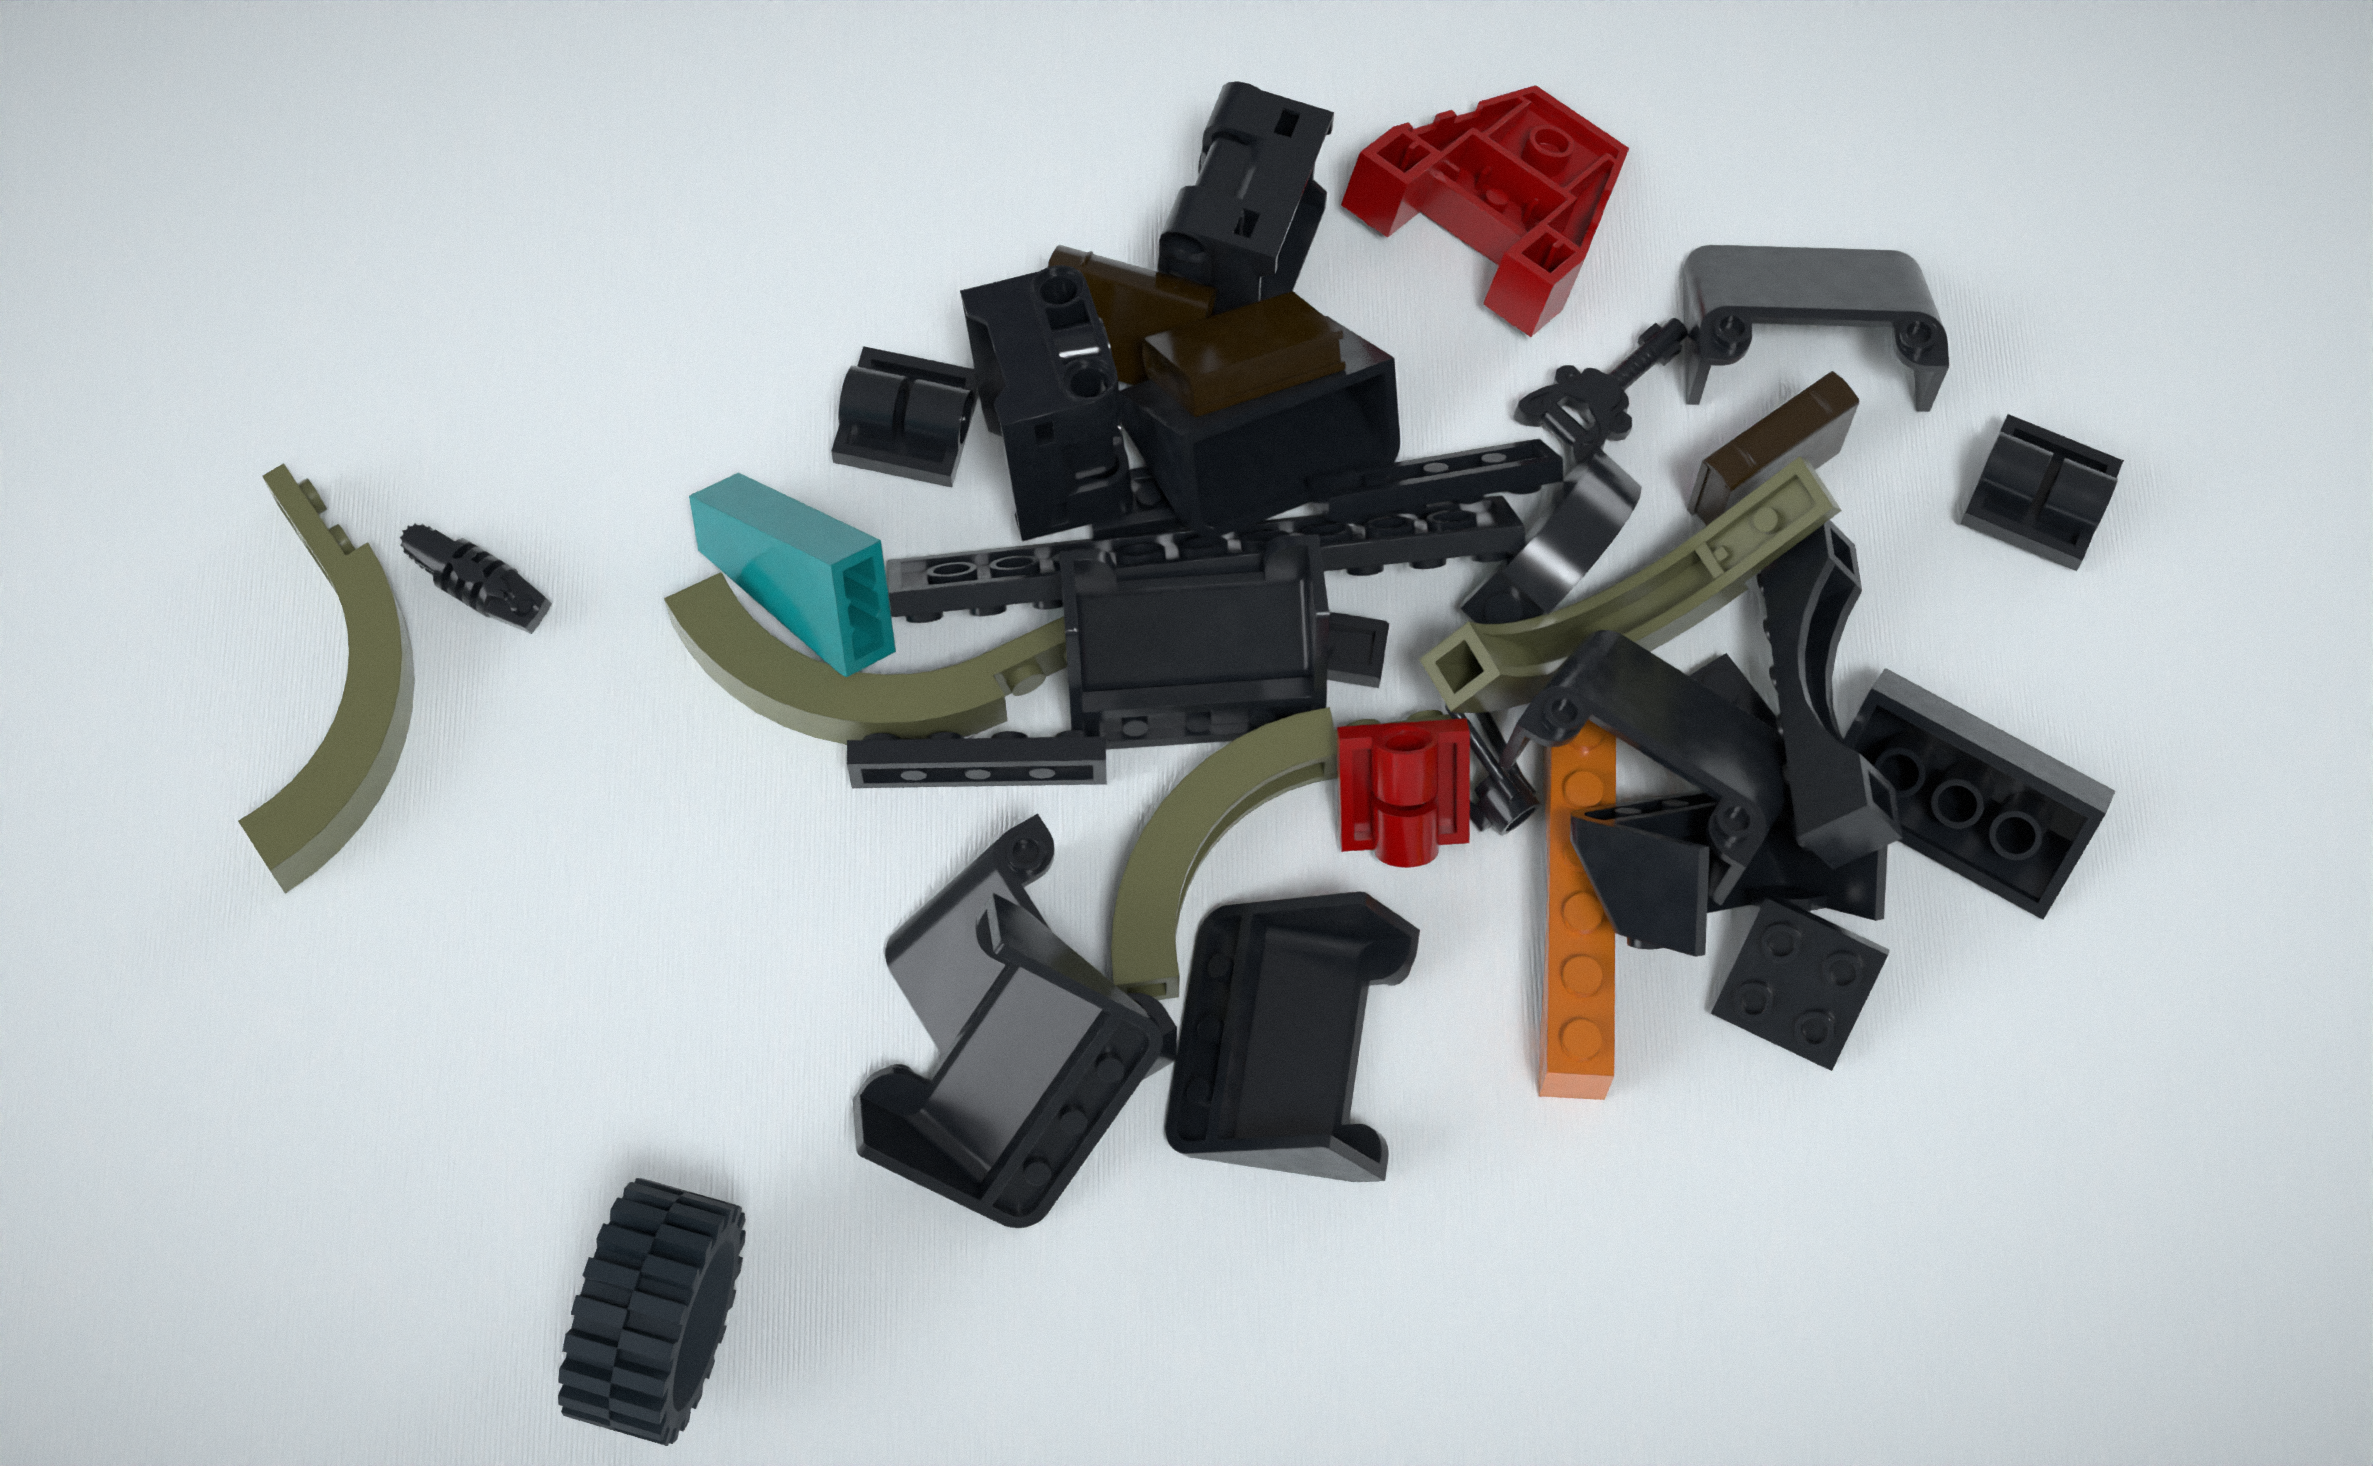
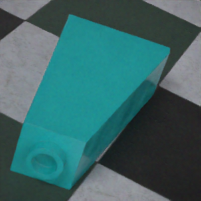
M739 472L689 495L698 551L838 673L849 677L896 652L880 539Z

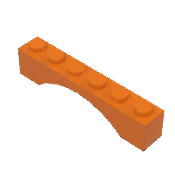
M1588 720L1579 735L1572 742L1559 747L1544 746L1543 795L1547 843V904L1539 1043V1097L1605 1100L1614 1079L1615 932L1570 842V813L1578 809L1616 803V736Z

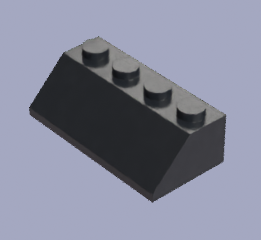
M1887 668L1883 670L1871 687L1844 737V741L1849 748L1860 753L1894 786L1903 837L1897 841L2042 920L2046 917L2105 817L2115 794V790Z

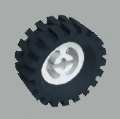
M636 1178L635 1182L627 1184L624 1188L623 1197H617L610 1209L609 1224L603 1223L596 1238V1252L593 1258L589 1257L582 1274L585 1278L580 1295L575 1296L571 1315H574L571 1329L565 1334L562 1352L567 1354L559 1368L558 1383L563 1384L558 1393V1404L563 1406L561 1410L563 1416L668 1446L669 1443L673 1444L678 1439L679 1431L683 1432L690 1421L691 1408L696 1409L702 1397L705 1378H710L715 1363L714 1355L718 1343H722L727 1328L724 1325L727 1313L733 1307L737 1291L734 1289V1284L741 1272L743 1257H740L739 1254L745 1244L746 1231L742 1230L746 1219L745 1213L741 1212V1206L644 1178Z

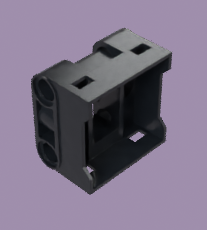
M1234 81L1224 84L1203 132L1198 179L1195 185L1185 186L1179 190L1159 238L1158 272L1179 278L1186 277L1189 281L1218 288L1213 315L1293 291L1326 209L1327 191L1314 180L1315 162L1324 139L1333 130L1334 112L1263 91L1249 83Z
M1055 265L1038 272L960 290L981 409L988 432L1003 437L1016 509L1014 517L1022 542L1123 517L1133 504V490L1129 460L1120 426L1122 407L1118 376L1104 323L1101 317H1098L1083 274L1074 267Z

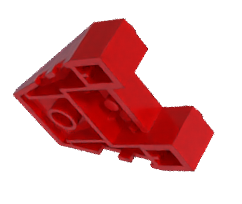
M1537 85L1479 101L1475 111L1457 116L1453 110L1438 113L1433 123L1413 129L1409 122L1393 126L1360 151L1341 206L1387 238L1421 212L1498 265L1483 305L1504 318L1512 326L1517 327L1529 337H1532L1563 310L1587 256L1629 147Z

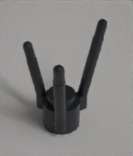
M1445 704L1446 711L1452 719H1467L1464 713L1451 712ZM1490 712L1475 713L1500 760L1507 743ZM1467 719L1470 730V747L1489 774L1474 789L1475 794L1480 800L1477 802V805L1470 800V819L1480 832L1493 825L1496 831L1503 836L1529 819L1539 809L1541 803L1534 796L1537 792L1524 777L1517 762L1514 763L1510 771L1499 766L1498 761L1475 727Z

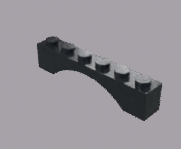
M1829 520L1758 572L1756 580L1765 598L1767 617L1763 619V629L1771 644L1774 663L1769 667V675L1778 693L1780 713L1776 715V725L1784 741L1787 763L1783 765L1782 771L1787 786L1791 791L1794 814L1789 818L1790 828L1801 848L1805 851L1812 850L1828 866L1836 869L1903 837L1894 786L1860 753L1847 746L1840 734L1833 709L1832 676L1837 648L1847 619L1862 592L1855 544Z

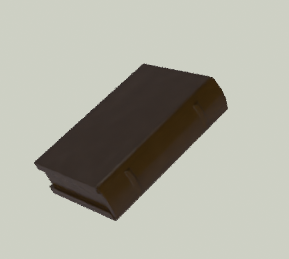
M1063 245L1056 246L1049 259L1048 267L1055 265L1074 267L1085 277L1098 317H1101L1104 323L1117 370L1118 381L1136 385L1150 380L1146 374L1142 356L1143 337L1213 316L1218 288L1189 281L1186 277L1179 278L1093 254V251L1085 252Z
M1294 291L1142 338V356L1147 376L1194 418L1346 369L1345 360L1341 358L1339 342L1340 339H1343V330Z
M1831 371L1710 454L1701 462L1687 511L1692 516L1696 514L1707 526L1799 456L1807 459L1815 470L1840 453L1860 401L1855 392L1842 377Z

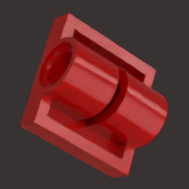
M1466 718L1337 727L1338 818L1341 852L1374 850L1378 860L1387 865L1411 868L1433 861L1438 856L1439 845L1470 843V730Z

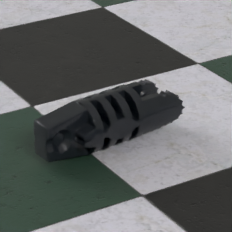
M414 523L413 526L408 525L406 530H402L403 535L400 537L402 540L400 546L404 548L403 552L409 555L408 557L411 560L414 559V562L421 569L425 568V571L433 575L434 585L485 617L493 618L532 634L549 611L552 603L520 576L517 569L467 539L461 538L454 541L436 529L433 530L430 526L426 527L423 523L421 525Z

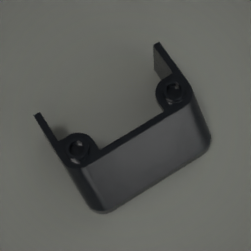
M1696 790L1578 809L1570 813V842L1613 931L1618 935L1627 937V945L1630 947L1647 950L1666 948L1694 957L1703 956L1706 953L1707 913L1749 905L1761 908L1768 893L1807 911L1827 908L1874 921L1884 919L1888 845L1836 869H1832L1812 850L1805 851L1801 848L1794 838L1789 823L1790 816L1794 814L1792 795L1722 905L1716 903L1710 897L1731 865L1720 859L1708 844L1706 825L1719 801L1704 791Z

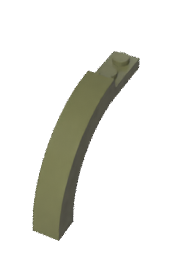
M1799 456L1683 544L1616 585L1573 605L1527 620L1505 624H1479L1468 621L1419 660L1451 712L1486 713L1529 704L1588 634L1599 630L1615 631L1651 652L1694 627L1749 589L1745 583L1747 580L1842 510L1810 462Z
M283 463L262 475L277 506L338 595L347 626L349 648L347 677L342 699L334 721L323 742L309 762L289 784L269 801L238 820L264 863L286 894L312 876L334 857L361 828L381 799L396 770L407 739L413 711L415 676L413 650L406 620L383 567L369 543L367 542L355 550L339 524L328 529L319 516L327 508L310 480L306 478L297 483Z
M722 572L664 598L671 624L684 646L702 669L727 693L754 712L783 727L814 738L847 745V740H863L865 736L874 733H889L898 736L900 739H927L929 735L939 732H953L964 737L978 734L1008 721L1006 696L1010 694L1014 696L1028 694L1042 685L1047 676L1067 667L1064 616L980 656L953 666L913 674L884 675L856 672L849 677H845L829 664L812 659L790 648L771 635L753 619L738 601Z
M1330 707L1295 714L1268 723L1233 740L1210 755L1186 775L1162 801L1144 827L1129 857L1118 890L1112 924L1111 965L1112 982L1126 994L1143 993L1157 1000L1179 997L1180 975L1176 952V934L1187 891L1199 867L1212 848L1234 825L1264 803L1288 791L1312 783L1338 778L1337 730H1334ZM1425 710L1410 715L1406 720L1389 723L1448 720L1452 718L1449 714L1444 715L1439 710ZM1362 719L1351 722L1346 726L1381 724V722L1376 719Z

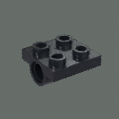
M863 346L858 365L850 366L842 386L838 410L839 427L831 450L833 463L952 488L979 397L974 369Z
M2007 414L1960 524L2077 571L2118 482L2117 476L2124 460Z
M1768 893L1711 1014L1832 1071L1889 955L1890 949Z

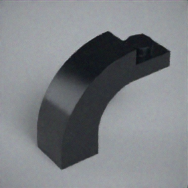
M1596 445L1564 478V481L1554 488L1552 499L1547 509L1525 536L1526 543L1519 551H1511L1508 558L1503 560L1462 601L1460 609L1475 623L1505 624L1541 616L1544 612L1549 614L1585 576L1621 531L1640 499L1642 486Z

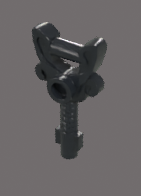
M1671 318L1662 327L1655 322L1639 336L1637 343L1640 346L1608 374L1596 368L1588 367L1580 373L1574 365L1561 366L1556 370L1553 385L1540 388L1519 400L1514 411V420L1525 426L1540 427L1544 424L1571 449L1570 463L1572 469H1574L1596 445L1603 450L1606 438L1614 441L1627 438L1632 429V417L1627 414L1629 397L1624 391L1658 361L1665 366L1676 357L1682 349L1680 342L1688 336L1687 328L1677 318ZM1568 406L1577 410L1580 417L1585 422L1591 424L1592 427L1587 431L1562 407Z

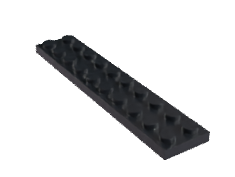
M1498 495L1484 497L1482 501L1473 504H1456L1450 501L1428 504L1425 510L1415 514H1398L1392 511L1369 514L1365 521L1356 524H1339L1329 521L1323 514L1263 520L1214 539L1200 537L1191 529L1186 528L1099 539L1091 538L888 560L891 616H905L906 621L910 623H928L943 618V612L969 609V614L973 616H993L1005 612L1007 605L1032 603L1033 608L1041 610L1062 608L1060 551L1084 550L1087 548L1106 550L1111 555L1115 564L1117 581L1261 572L1264 571L1266 545L1273 538L1281 535L1319 534L1324 571L1346 569V573L1349 575L1369 576L1383 572L1384 565L1409 562V567L1414 569H1434L1446 565V558L1471 556V560L1475 562L1490 563L1502 561L1508 558L1509 552L1519 551L1526 543L1525 525L1504 496Z

